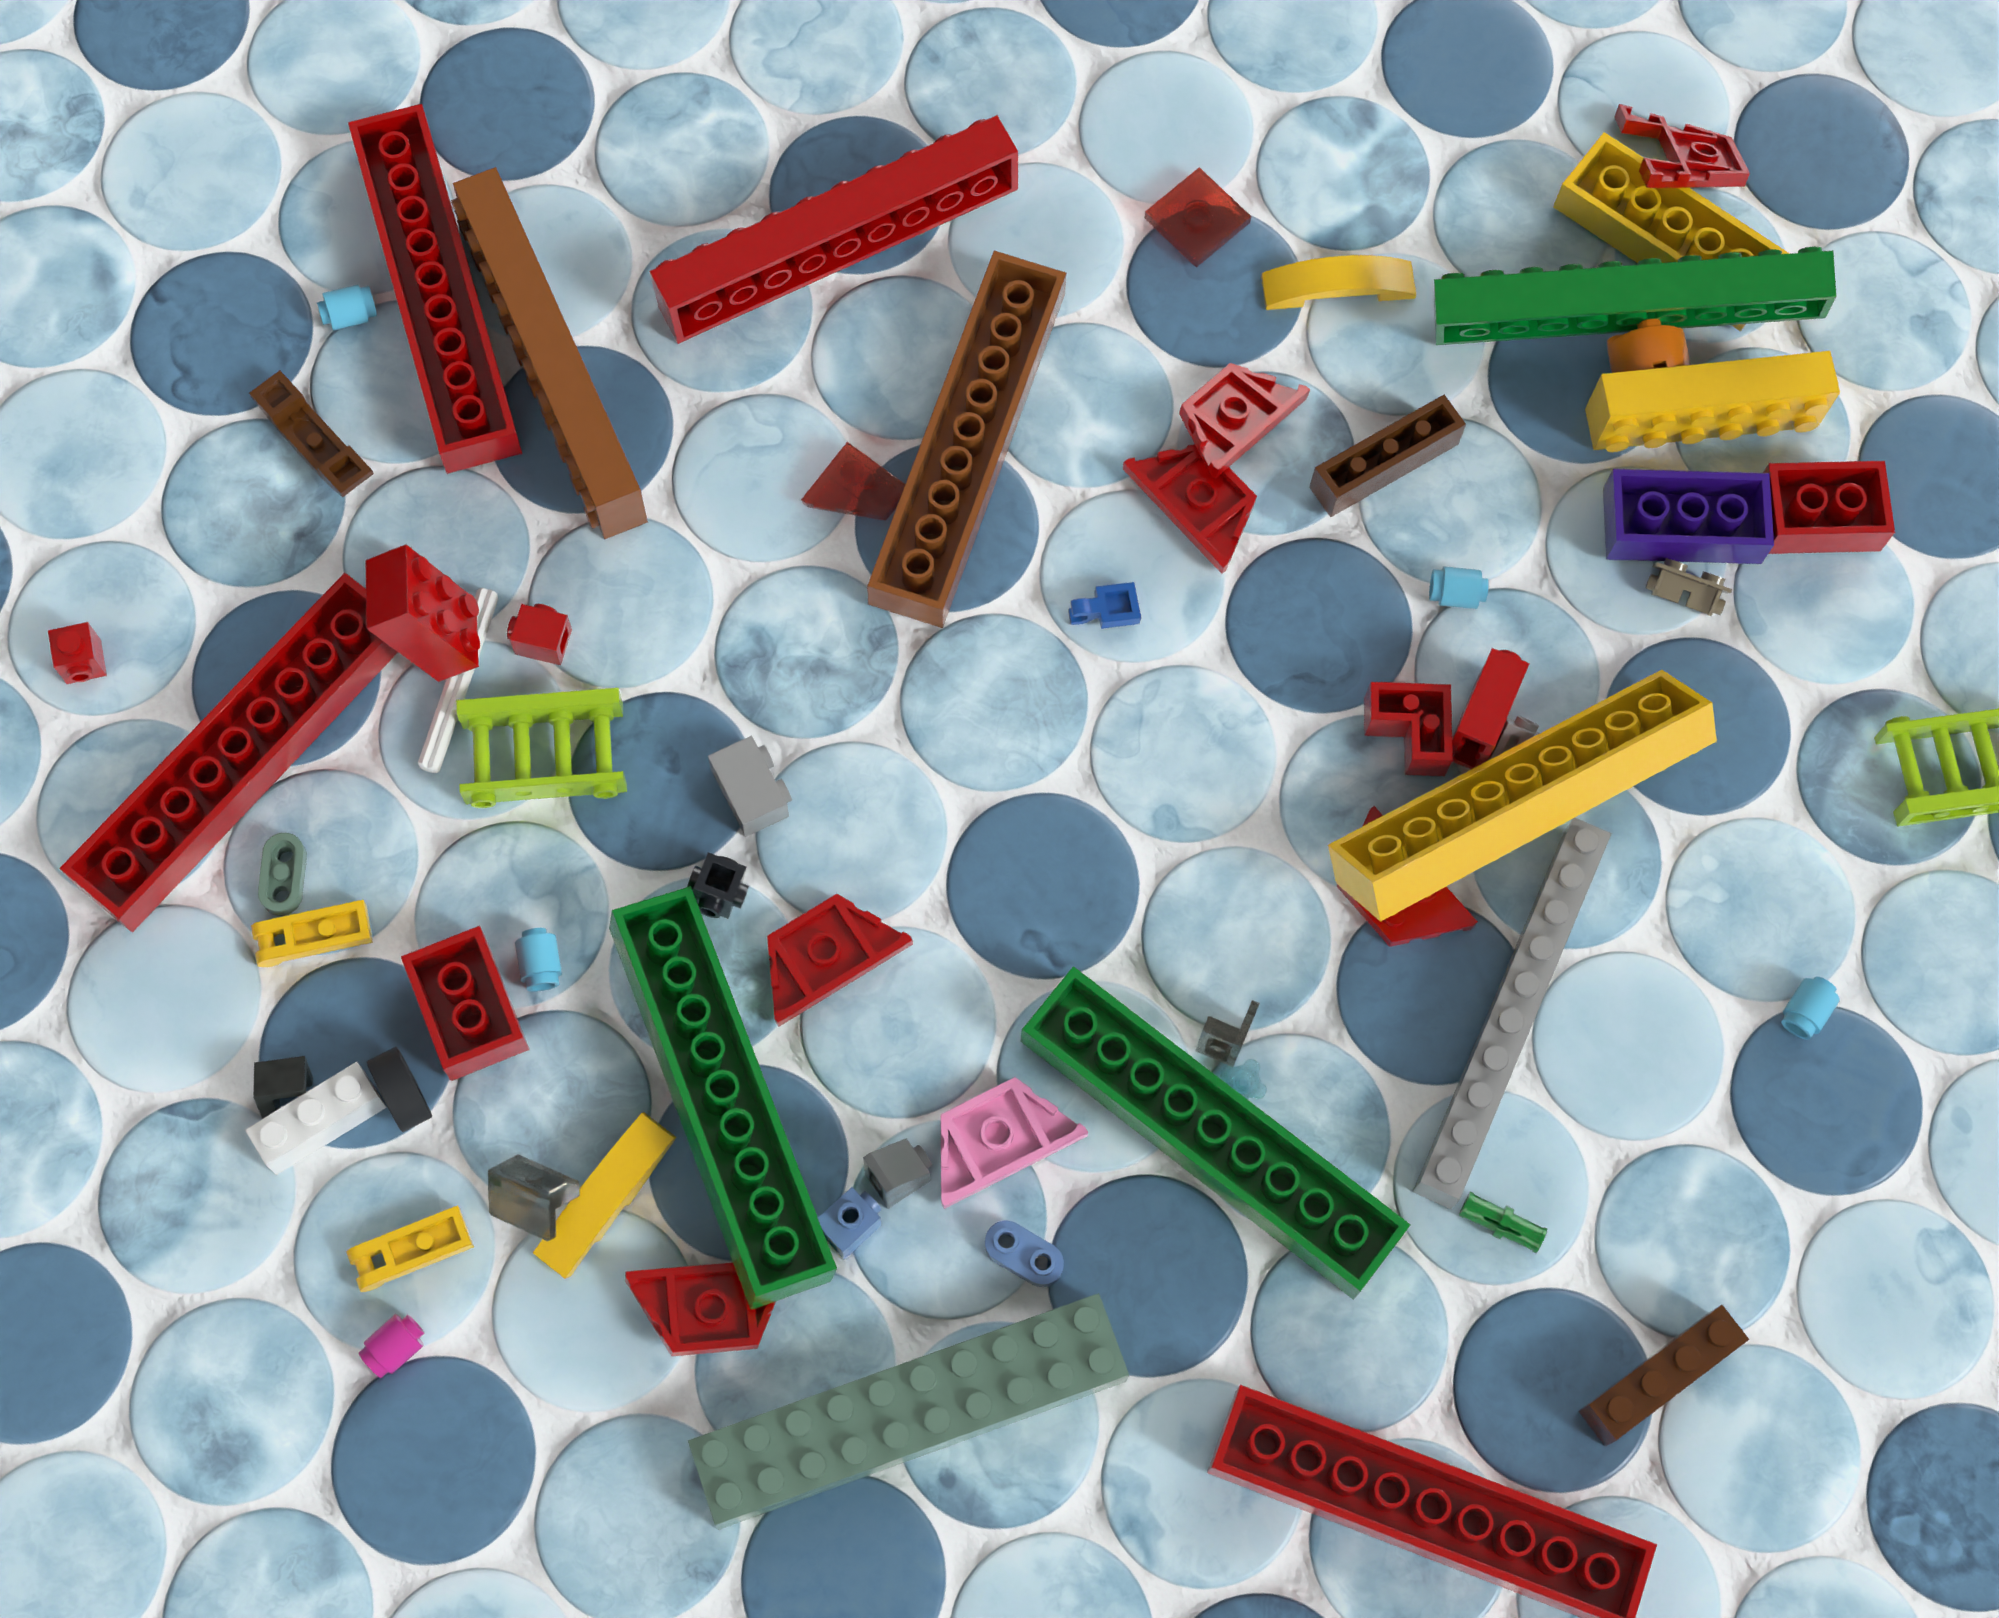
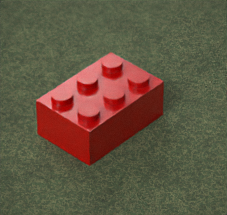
M1885 461L1769 463L1763 472L1769 473L1774 546L1769 554L1877 552L1885 547L1895 533Z
M407 544L365 560L367 630L438 682L479 667L478 650L480 648V639L477 632L479 606L472 594L467 593L453 582L449 576L443 574L429 563L425 557L419 555Z
M480 925L401 956L439 1060L451 1081L530 1050L489 943Z

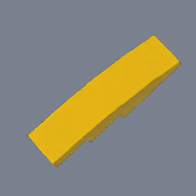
M642 1112L580 1187L535 1248L533 1254L564 1279L571 1277L593 1244L603 1238L621 1210L631 1204L677 1137L648 1114Z

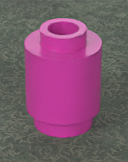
M394 1314L364 1341L365 1347L358 1354L372 1372L379 1378H382L388 1372L393 1374L424 1346L420 1337L425 1332L410 1315L407 1314L402 1319L397 1314Z

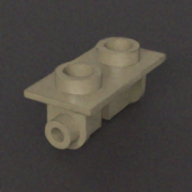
M1665 558L1664 564L1653 563L1652 567L1660 569L1658 576L1650 574L1645 588L1652 591L1651 595L1679 603L1682 592L1685 590L1690 592L1686 607L1703 612L1708 616H1712L1713 613L1721 615L1726 603L1725 600L1720 599L1721 593L1728 594L1732 592V589L1723 586L1726 579L1704 571L1701 578L1686 573L1687 565Z

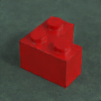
M1370 682L1364 697V736L1404 737L1405 775H1446L1453 761L1451 684Z

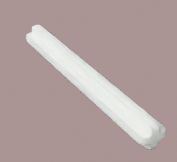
M479 588L475 595L479 606V614L477 616V632L480 639L478 658L498 602L497 593L486 588ZM475 668L446 679L418 760L420 769L430 773H438L440 771L458 719L456 700L465 699Z

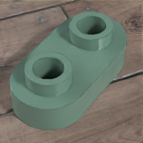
M291 833L273 835L266 841L262 851L258 897L268 912L279 916L295 911L303 897L307 852L300 839ZM283 853H293L291 860L288 862L280 861ZM280 891L289 892L288 897L284 901H276V895Z

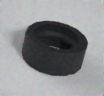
M393 1047L367 1061L370 1073L392 1117L402 1132L432 1118L427 1102L397 1047Z

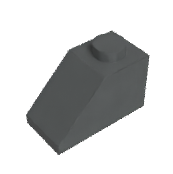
M907 1138L873 1151L863 1157L865 1176L888 1209L930 1182V1172L928 1171V1168L932 1166L930 1159L920 1145L913 1148Z

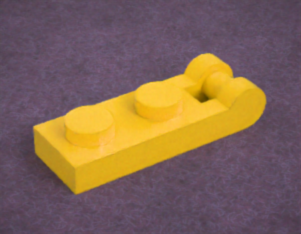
M364 899L259 921L251 925L253 939L258 941L259 951L255 953L257 966L263 968L273 967L284 961L373 943L367 905ZM284 934L286 944L275 946L274 937Z
M457 1205L348 1249L346 1253L350 1264L355 1265L359 1277L356 1278V1282L360 1292H368L382 1286L386 1282L474 1248L461 1209ZM382 1253L386 1265L375 1269L372 1258Z

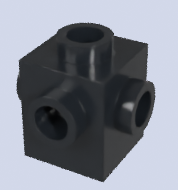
M707 853L702 868L694 867L687 887L691 886L701 914L710 918L722 916L729 919L733 906L741 909L749 889V885L743 884L746 866L738 864L731 858Z

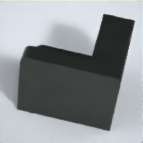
M305 1056L254 1062L253 1098L262 1119L280 1109L281 1098L301 1096L306 1093V1087L313 1085V1076Z

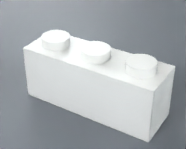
M355 1062L245 1129L265 1165L278 1175L387 1107L358 1062Z

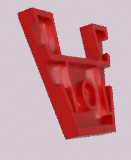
M1622 104L1618 105L1614 118L1621 133L1658 139L1668 161L1643 158L1639 173L1646 188L1745 187L1750 172L1732 137L1690 124H1685L1683 130L1668 126L1663 116L1650 113L1649 118L1645 119L1632 115L1633 107Z

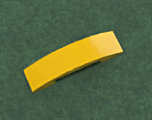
M1375 255L1324 257L1284 265L1263 272L1261 275L1266 310L1304 307L1305 300L1376 294L1378 301L1416 298L1411 261L1394 257Z

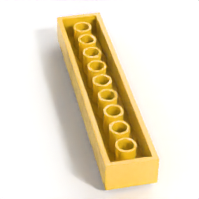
M1661 669L1328 844L1335 881L1381 922L1717 742L1713 703Z

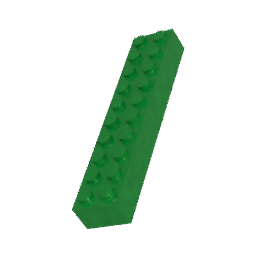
M1812 246L1799 249L1798 253L1782 254L1781 250L1771 249L1759 252L1758 256L1742 257L1741 253L1730 252L1719 255L1718 259L1702 260L1701 256L1689 255L1679 258L1678 262L1662 263V260L1658 258H1649L1639 261L1638 265L1622 266V262L1608 261L1599 264L1598 268L1585 269L1580 264H1568L1561 266L1557 271L1544 272L1541 267H1528L1521 269L1520 273L1504 274L1502 270L1484 271L1480 274L1481 276L1465 277L1463 273H1448L1443 275L1441 279H1434L1435 338L1437 346L1623 333L1638 329V324L1648 319H1659L1661 325L1678 328L1823 319L1827 317L1837 297L1833 250L1822 251L1821 247Z
M691 886L612 910L609 930L750 1309L752 1310L831 1282L837 1270L835 1261Z
M1074 966L1022 1028L1020 1042L1353 1300L1411 1224Z

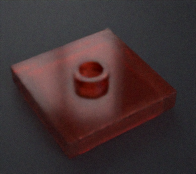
M1200 167L1147 209L1144 216L1196 268L1250 224L1252 217Z

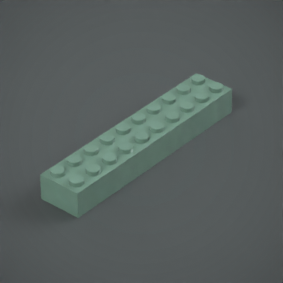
M1098 1293L688 1440L714 1524L720 1530L1125 1383L1129 1373L1100 1294Z

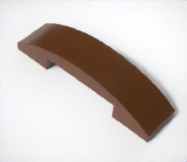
M281 370L249 392L251 398L288 443L340 496L344 497L374 474L373 470L350 445L346 446L309 406L303 394Z

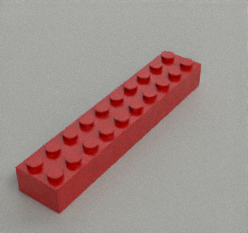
M418 104L348 122L435 440L446 473L449 474L523 454L423 105Z
M998 115L987 120H977L967 129L953 135L941 136L933 144L925 148L910 150L904 153L898 160L884 166H874L856 179L841 181L827 192L815 197H805L789 209L766 215L758 223L746 228L734 229L720 240L711 244H701L695 247L689 254L677 259H668L661 262L655 269L649 271L658 307L677 344L1017 191L1018 150Z
M344 572L59 868L73 884L130 932L133 933L398 653L367 630L366 589Z
M1241 1384L1235 1391L1207 1471L1208 1474L1580 1618H1636L1657 1544Z

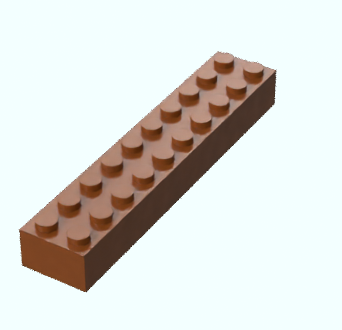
M494 167L454 182L453 186L457 198L451 200V204L457 216L459 229L464 240L469 243L470 252L478 272H481L484 277V284L492 304H496L502 327L506 335H509L511 338L514 354L520 367L523 366L525 370L526 380L534 399H538L548 431L551 430L553 433L556 449L562 462L567 465L573 488L577 496H581L584 504L583 509L591 528L599 527L605 540L648 523L641 489L497 168Z
M995 250L993 251L867 585L868 605L943 628L1064 299L1066 272Z

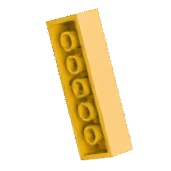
M1605 132L1562 183L1553 208L1636 263L1649 258L1661 259L1662 263L1678 262L1679 258L1689 255L1701 256L1702 260L1718 259L1719 255L1730 252L1741 253L1742 257L1758 256L1759 252L1771 249L1781 250L1782 254H1790L1691 188H1646L1639 173L1643 157ZM1738 324L1731 326H1733L1741 332L1746 324Z
M1831 351L1601 374L1585 408L1593 450L1606 449L1608 452H1619L1631 446L1644 445L1646 448H1657L1669 442L1682 441L1683 444H1695L1708 438L1719 437L1721 440H1733L1741 435L1756 433L1758 436L1764 437L1774 435L1779 431L1794 429L1799 433L1808 432L1820 425L1840 394Z

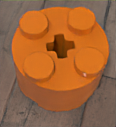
M1659 319L1644 320L1638 324V329L1612 336L1607 340V351L1612 373L1691 365L1683 329L1675 326L1661 325Z

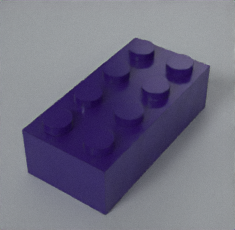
M1613 469L1603 487L1606 560L1665 561V558L1678 562L1762 564L1774 546L1769 473Z

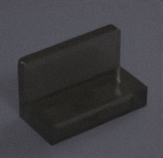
M1254 1000L1251 1001L1240 1029L1208 1016L1195 1051L1233 1067L1260 1003Z
M519 1154L488 1169L490 1215L545 1241L554 1239L556 1237L555 1209L580 1196L579 1181Z

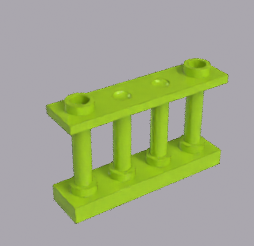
M619 688L456 700L457 717L463 729H469L473 734L474 783L459 784L460 794L466 805L471 804L475 808H490L495 806L496 802L593 795L596 798L607 799L616 797L620 792H627V783L623 771H612L610 721L614 717H623V702ZM590 719L591 722H594L596 773L572 775L570 724L574 720ZM549 722L553 725L556 776L531 778L529 728L535 723ZM509 726L513 728L515 780L491 781L489 731L493 727Z
M1999 708L1910 720L1908 716H1900L1885 722L1884 727L1874 737L1875 744L1895 743L1908 793L1905 796V800L1893 811L1897 827L1999 813V768L1988 729L1999 728ZM1972 732L1985 785L1981 789L1969 790L1968 786H1963L1950 738L1951 734ZM1933 737L1947 789L1943 794L1930 795L1928 791H1924L1911 740Z

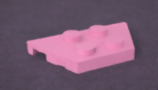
M1016 1077L942 1113L941 1204L945 1209L1087 1137V1129L1080 1123L1076 1124L1058 1111V1107L1047 1099L1040 1098L1034 1094L1030 1087Z

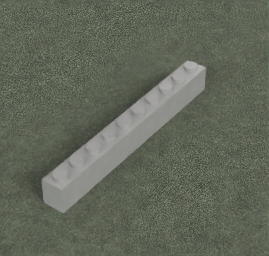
M1573 818L1565 829L1413 1189L1414 1193L1449 1209H1452L1460 1200L1612 833L1577 818Z

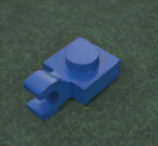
M1134 582L1096 586L1094 591L1095 598H1079L1070 601L1071 608L1068 609L1071 625H1080L1099 618L1100 627L1104 629L1140 624L1141 621Z

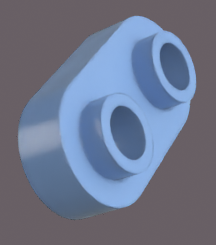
M1007 1220L995 1223L987 1231L985 1250L988 1257L996 1264L1036 1287L1051 1286L1061 1277L1064 1267L1063 1256L1059 1249L1019 1224ZM1002 1235H1010L1014 1239V1245L1010 1248H1002L998 1243V1239ZM1044 1256L1050 1260L1051 1266L1047 1270H1039L1035 1266L1034 1261L1038 1257Z

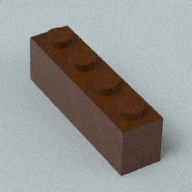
M1444 394L1316 466L1309 488L1328 515L1333 517L1459 445L1466 423Z
M1720 1305L1578 1412L1603 1445L1607 1446L1617 1441L1750 1339L1726 1308Z

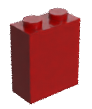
M1491 649L1453 734L1452 762L1473 769L1488 761L1530 664L1521 660L1518 654L1509 650Z

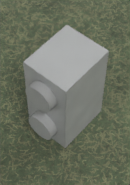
M752 735L708 755L710 769L745 837L789 817L787 803L792 801L790 793L782 779L775 781L769 770L774 767L772 758L765 745L757 746Z

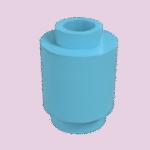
M357 284L322 293L324 301L317 302L323 325L331 324L333 331L369 322L368 318L377 316L369 286L360 288Z
M1443 566L1442 570L1433 569L1429 586V600L1438 601L1440 606L1477 609L1479 602H1486L1489 580L1482 578V571L1476 569Z
M533 928L523 931L522 937L515 941L520 979L526 983L527 991H545L559 986V976L562 975L556 935L547 933L545 928Z
M1816 976L1814 979L1804 978L1783 1010L1784 1018L1781 1023L1784 1028L1793 1035L1805 1040H1810L1813 1034H1819L1840 1002L1839 996L1835 993L1836 987L1822 977Z

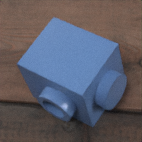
M851 1187L821 1214L818 1220L826 1241L845 1260L881 1226V1217L878 1213L882 1209L866 1191L859 1195Z

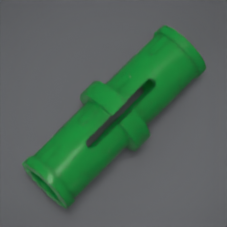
M1471 1191L1459 1213L1460 1217H1464L1493 1231L1492 1236L1501 1239L1503 1236L1532 1250L1534 1253L1539 1251L1548 1230L1514 1214L1513 1208L1507 1205L1505 1208H1501L1475 1195Z

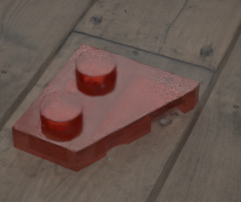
M846 442L801 501L808 508L886 521L897 508L905 483L849 442Z

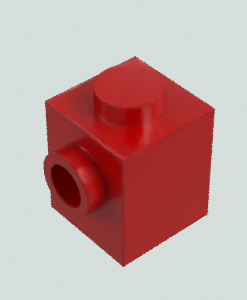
M521 604L518 616H512L509 621L507 639H510L515 655L561 666L572 628L568 615L558 613L548 605L534 604V606Z
M89 622L48 630L53 667L66 684L85 682L90 679L107 676L101 639Z

